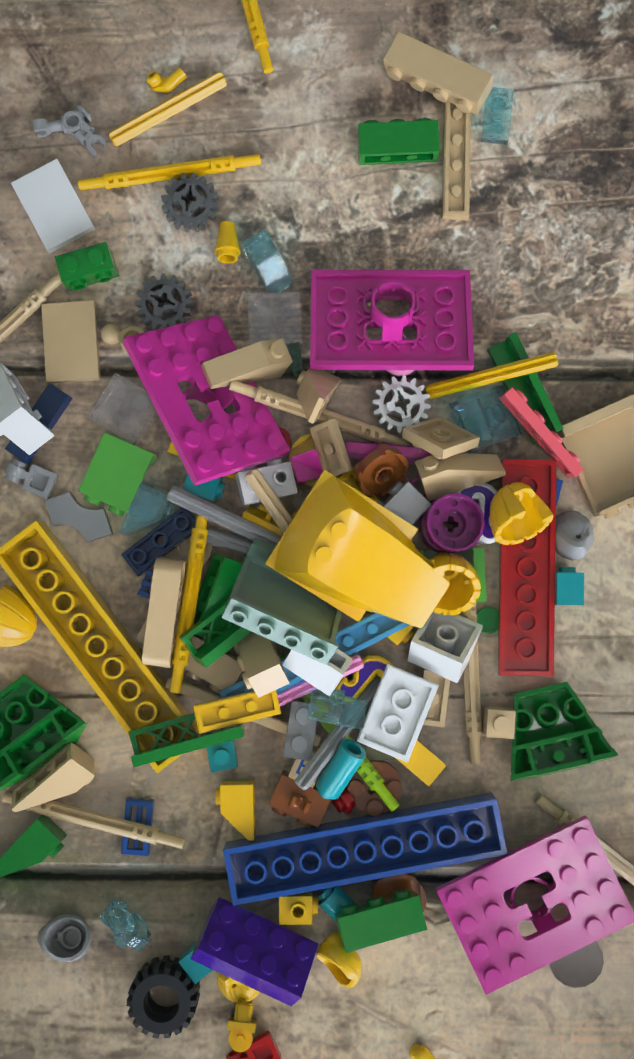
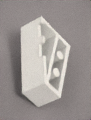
M0 362V436L4 434L30 455L55 435L51 429L39 421L42 416L37 409L32 411L27 401L30 397L16 376Z

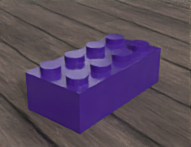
M218 897L209 911L190 959L292 1007L302 998L319 944L238 905L233 906V903Z

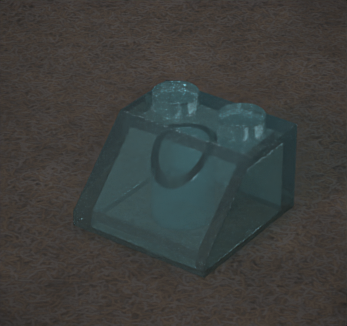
M503 385L472 392L449 404L457 426L480 437L478 447L468 450V453L484 450L522 435L516 418L498 399L505 392Z

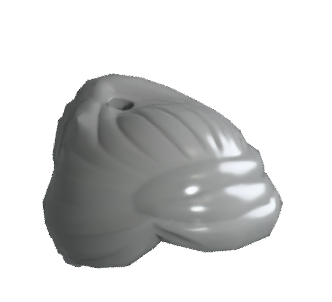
M565 511L556 515L555 550L563 558L572 561L582 559L587 555L594 542L592 524L586 516L577 511Z
M60 914L38 932L40 948L49 957L62 962H73L80 959L87 953L92 941L91 929L87 925L86 920L76 914Z

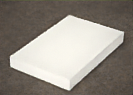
M58 159L11 183L49 254L95 230Z
M387 663L356 741L408 763L439 685Z

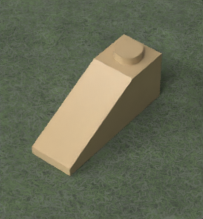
M281 338L254 343L203 362L201 367L210 389L230 386L231 381L245 384L281 378L293 361L284 339Z
M310 368L307 371L302 370L296 382L300 386L296 395L308 422L314 424L328 406L341 378L325 370H310Z
M459 453L447 459H437L433 456H428L415 461L419 479L428 502L443 497L446 494H452L506 475L497 454Z
M72 742L68 743L12 792L11 810L18 812L76 793L81 787L88 785L95 776L94 758Z

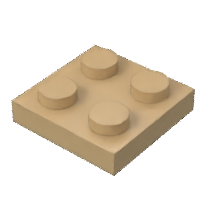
M436 417L404 427L402 433L403 439L411 442L414 447L422 448L431 453L437 459H447L450 456L476 448L480 439L479 436L442 417Z

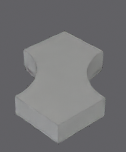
M71 492L45 500L53 526H72L84 536L88 543L113 534L104 508L98 510L84 508L76 501Z

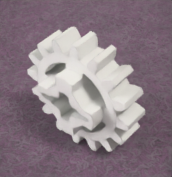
M406 375L402 376L400 382H397V379L393 376L390 385L385 381L382 382L383 391L376 390L375 395L380 399L373 400L372 405L378 407L373 412V415L381 416L378 424L387 423V431L389 432L394 427L398 435H400L402 428L420 423L419 419L426 421L428 415L423 411L430 410L431 405L424 402L429 399L430 395H423L421 393L425 386L416 387L415 378L410 383L406 382ZM403 389H407L414 394L410 395L404 392ZM392 392L391 402L384 404L386 395ZM398 397L402 403H407L404 411H402L401 407H395ZM419 406L417 415L411 419V409ZM393 415L399 418L400 422L392 420L389 416Z

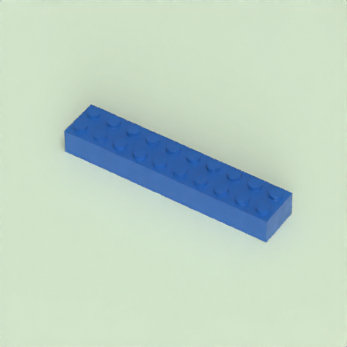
M490 792L394 810L392 812L388 811L379 816L367 815L320 824L319 828L316 826L311 828L303 827L255 836L254 841H248L246 838L228 841L225 843L223 853L234 906L507 855L497 798Z

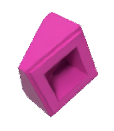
M316 449L290 457L299 485L318 479L323 472Z

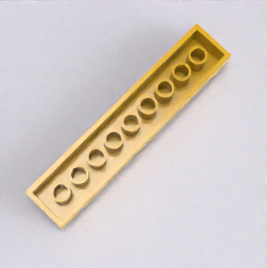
M36 520L0 547V565L128 736L130 730L189 714L175 694L170 692V689L165 688L166 683L156 669L151 665L142 664L143 652L45 522ZM189 721L182 722L180 724L186 727ZM193 721L189 729L198 733L196 722ZM175 725L168 726L163 737L172 742L177 741L181 737L183 730ZM162 728L154 730V732L160 734ZM147 732L137 735L141 750L152 748L157 739ZM186 733L184 738L192 737V735ZM160 740L159 743L157 744V746L163 745V744H166V743H164V742H162V741ZM181 755L149 764L156 773H159Z

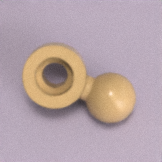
M107 324L101 330V338L109 345H115L120 342L123 351L127 352L123 345L124 338L144 333V331L136 326L128 327L121 331L120 327L116 324Z

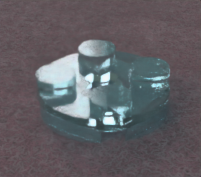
M112 900L99 915L100 920L114 933L113 940L119 947L124 949L128 945L137 951L143 950L151 941V939H148L151 936L148 925L137 912L133 915L127 912L126 909L129 907L127 904L120 900Z

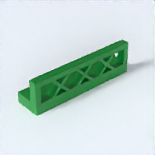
M517 332L510 334L505 341L487 349L495 367L529 358ZM536 372L502 381L506 391L513 387L515 391L519 390L525 395L528 400L527 405L544 417V424L550 431L553 430L558 433L564 429ZM527 432L532 444H536V441Z
M228 599L179 636L194 660L206 668L252 632L227 620L223 629L213 630L214 620L219 615H223ZM198 632L206 633L204 644L196 649L190 638Z
M194 713L130 730L129 736L134 754L131 756L133 768L242 738L245 735L243 723L198 734L189 729L195 719ZM189 721L186 727L180 724L182 722ZM172 725L183 730L179 740L174 742L163 737L167 727ZM162 728L160 734L154 732V730ZM147 732L157 738L152 748L140 749L137 735ZM186 733L192 735V737L184 738ZM160 740H161L162 742L166 743V744L157 746V744L159 743Z

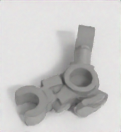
M80 105L75 106V111H68L64 116H60L61 120H32L34 131L38 138L47 137L51 132L63 131L64 134L72 135L82 146L86 144L89 154L93 157L97 156L96 151L92 148L95 143L101 144L104 148L107 147L105 139L101 135L94 134L96 130L84 121L86 118L87 122L91 123L92 119L89 112Z

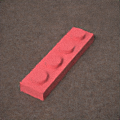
M512 387L498 398L549 458L557 460L556 466L567 478L576 477L583 471V468L579 465L580 459L572 451L568 452L564 448L562 438L555 431H550L545 426L544 417L527 405L528 400L521 391H515Z

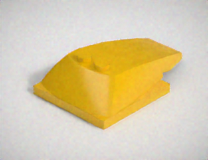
M323 470L265 562L267 566L357 622L361 620L366 611L422 628L450 585V581L445 576H440L434 572V564L423 556L411 541L418 528L326 470Z

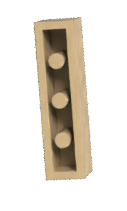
M399 31L383 59L385 71L390 78L395 81L403 80L419 92L425 90L433 94L441 102L445 103L448 101L453 103L464 113L472 112L478 115L493 88V74Z
M147 619L135 640L141 643L139 645L141 649L144 646ZM194 635L191 639L196 649L203 645L205 641L204 638L198 635ZM228 652L207 668L198 664L192 655L189 654L188 666H185L187 670L186 675L196 681H200L201 678L210 683L209 688L220 694L221 690L237 683L243 672L237 658Z

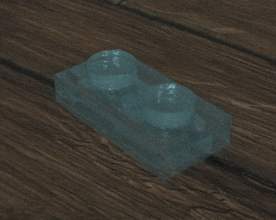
M493 87L485 101L481 142L507 145L514 89Z

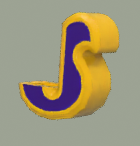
M367 654L361 657L364 667L354 672L353 678L350 680L346 676L341 678L335 687L338 699L343 703H354L376 675L382 677L387 663L392 666L394 665L379 654Z

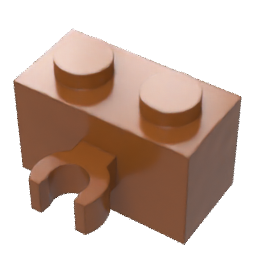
M283 770L268 805L272 806V811L286 817L289 814L296 817V821L305 827L311 828L313 825L319 828L331 799L323 798L318 793L316 784L313 788L309 787L307 790L299 788L295 784V780L288 777L289 772Z

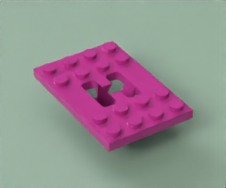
M311 270L310 370H473L474 347L470 270ZM371 300L370 310L366 308V301ZM380 300H406L410 306L409 311L402 316L391 317L384 315L377 309L375 303ZM368 328H382V339H368L366 337V330ZM403 328L415 329L416 338L413 340H402Z
M219 315L124 338L123 345L194 486L286 456L290 452L267 405L255 402L254 398L231 391L229 386L220 387L215 392L208 389L209 385L201 364L237 350ZM188 381L191 385L183 394L178 382ZM255 382L245 383L257 388ZM195 399L209 407L211 412L204 422L195 419L186 400ZM232 403L236 412L228 414L224 409Z
M585 815L508 852L507 855H502L435 888L486 995L634 923L633 909L588 817ZM549 872L554 881L553 885L550 887L543 876L539 874ZM528 880L543 883L547 889V893L542 895L544 904L539 909L531 912L527 903L517 907L513 901L514 892L517 887ZM505 891H507L508 901L511 906L507 905L504 900L503 894ZM564 903L568 909V915L566 918L556 922L550 912L554 905ZM524 920L532 921L537 932L526 937L522 936L518 925Z

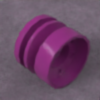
M459 493L446 494L430 503L431 506L420 516L418 523L419 534L425 545L438 553H456L472 547L482 536L485 525L483 512L478 503L469 496ZM448 521L449 524H453V528L448 530L447 527L443 526V522Z

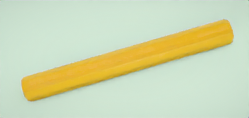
M218 71L109 132L111 141L115 146H119L224 88L226 80L223 74Z
M550 352L426 385V394L430 395L429 399H434L557 367L558 357L555 352Z

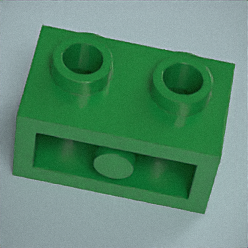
M107 242L55 256L61 282L69 291L81 290L89 285L108 282L112 278L119 277L113 252Z

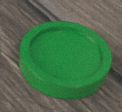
M484 607L477 612V623L483 625L481 632L492 634L498 631L499 611L497 609Z

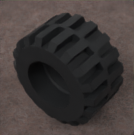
M164 955L162 961L155 957L150 964L146 962L141 970L137 972L128 992L127 1006H130L128 1010L129 1018L135 1017L133 1025L136 1028L141 1026L143 1028L141 1032L147 1035L148 1031L153 1033L152 1038L158 1039L159 1035L163 1034L165 1039L170 1038L172 1032L175 1035L181 1033L183 1027L187 1028L198 1005L200 982L195 984L179 964L180 958L175 957L174 961L170 960V955ZM159 985L167 986L175 991L179 1002L171 1007L160 1006L153 1001L149 990Z

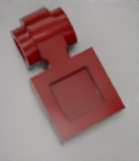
M268 1030L253 1038L252 1044L246 1052L232 1050L227 1054L226 1058L281 1059V1053Z

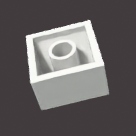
M432 612L424 626L419 628L413 637L407 661L458 683L469 662L483 625L460 615L449 616L448 613L443 615L442 613Z

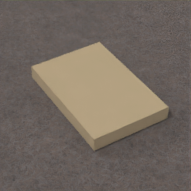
M94 300L41 304L46 382L54 384L101 380L96 302Z

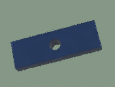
M49 383L33 406L32 411L37 409L42 416L39 421L52 430L73 398ZM11 440L5 447V450L26 464L30 463L38 451L37 449L29 455Z
M181 507L121 554L137 576L142 575L155 564L156 558L166 556L191 536L192 528H195L196 525L195 516L191 511ZM164 536V543L159 545L158 538Z

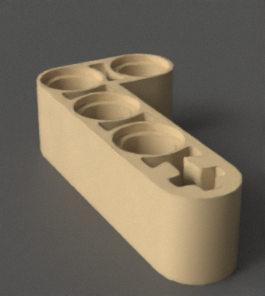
M161 556L155 560L142 654V664L166 668H171L172 666L171 661L187 559Z

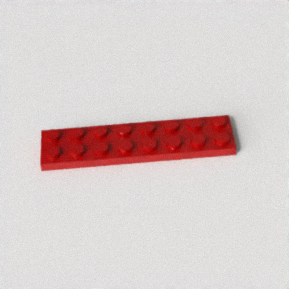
M501 460L506 475L500 477V489L514 482H522L529 485L551 510L553 519L546 529L541 533L537 532V535L529 540L524 538L523 542L513 545L511 543L509 545L500 544L499 676L554 677L557 460Z

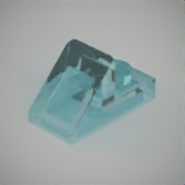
M313 690L307 719L361 730L364 726L367 701L344 696L345 690H333L330 696L321 690Z

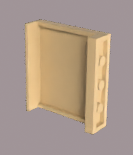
M633 394L563 425L564 429L557 433L563 440L562 445L568 452L572 451L580 459L579 465L583 468V471L576 478L594 517L603 515L606 519L620 513L618 508L627 504L629 508L634 507Z

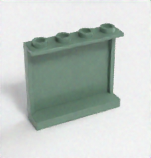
M255 537L244 558L221 618L327 665L339 645L335 643L342 612L267 566L265 562L275 546Z

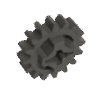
M193 172L190 178H186V175L182 173L180 181L173 177V186L165 185L164 187L168 195H161V199L165 203L161 206L164 213H168L166 215L167 221L169 223L174 221V226L177 230L183 225L186 233L189 232L190 227H194L195 231L199 232V225L201 224L208 228L207 220H215L216 216L213 211L219 210V205L215 202L219 198L217 192H213L215 190L212 183L206 185L205 176L197 180L196 174ZM198 189L204 192L207 198L204 195H199ZM173 207H176L177 210H181L183 215H178Z
M162 273L161 280H157L153 275L151 276L152 283L150 285L146 282L142 283L145 290H137V295L141 300L135 301V305L138 308H142L137 311V314L140 318L145 317L143 323L146 326L152 323V329L157 330L159 327H170L177 325L179 322L181 324L186 323L184 317H192V312L188 307L194 306V302L191 299H187L192 296L190 289L184 290L186 284L183 280L177 284L175 275H172L170 280H167L165 273ZM176 291L181 295L182 304L175 300ZM166 300L169 301L170 304H164L163 307L159 304L160 302L165 303ZM148 304L154 307L153 316L148 311Z

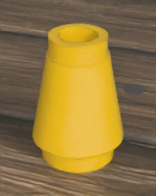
M223 221L219 224L214 253L217 256V260L221 263H235L241 254L235 223L231 221Z

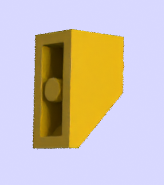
M223 780L220 788H216V805H220L221 814L248 841H254L256 835L255 780Z

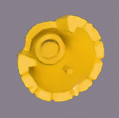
M522 482L505 485L494 495L490 504L492 533L496 542L503 545H509L510 543L511 545L523 542L524 538L526 540L533 538L537 535V532L541 533L546 529L553 519L551 510L543 500L535 494L529 485Z
M440 552L429 558L428 560L434 564V572L440 576H445L450 581L449 587L433 612L437 614L442 613L443 615L448 613L451 616L458 615L461 611L469 610L476 603V599L479 598L481 589L480 579L474 567L465 558L455 553Z
M4 584L2 589H0V647H12L23 644L31 639L37 627V618L28 601L17 590Z

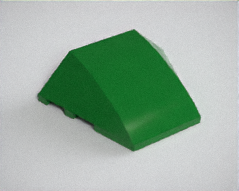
M24 674L0 692V790L28 779L68 743L76 744L88 724Z
M568 682L514 694L513 710L516 711L514 739H512L510 781L538 778L585 767L619 756L615 749L607 742L601 729L596 726L586 712L587 709Z

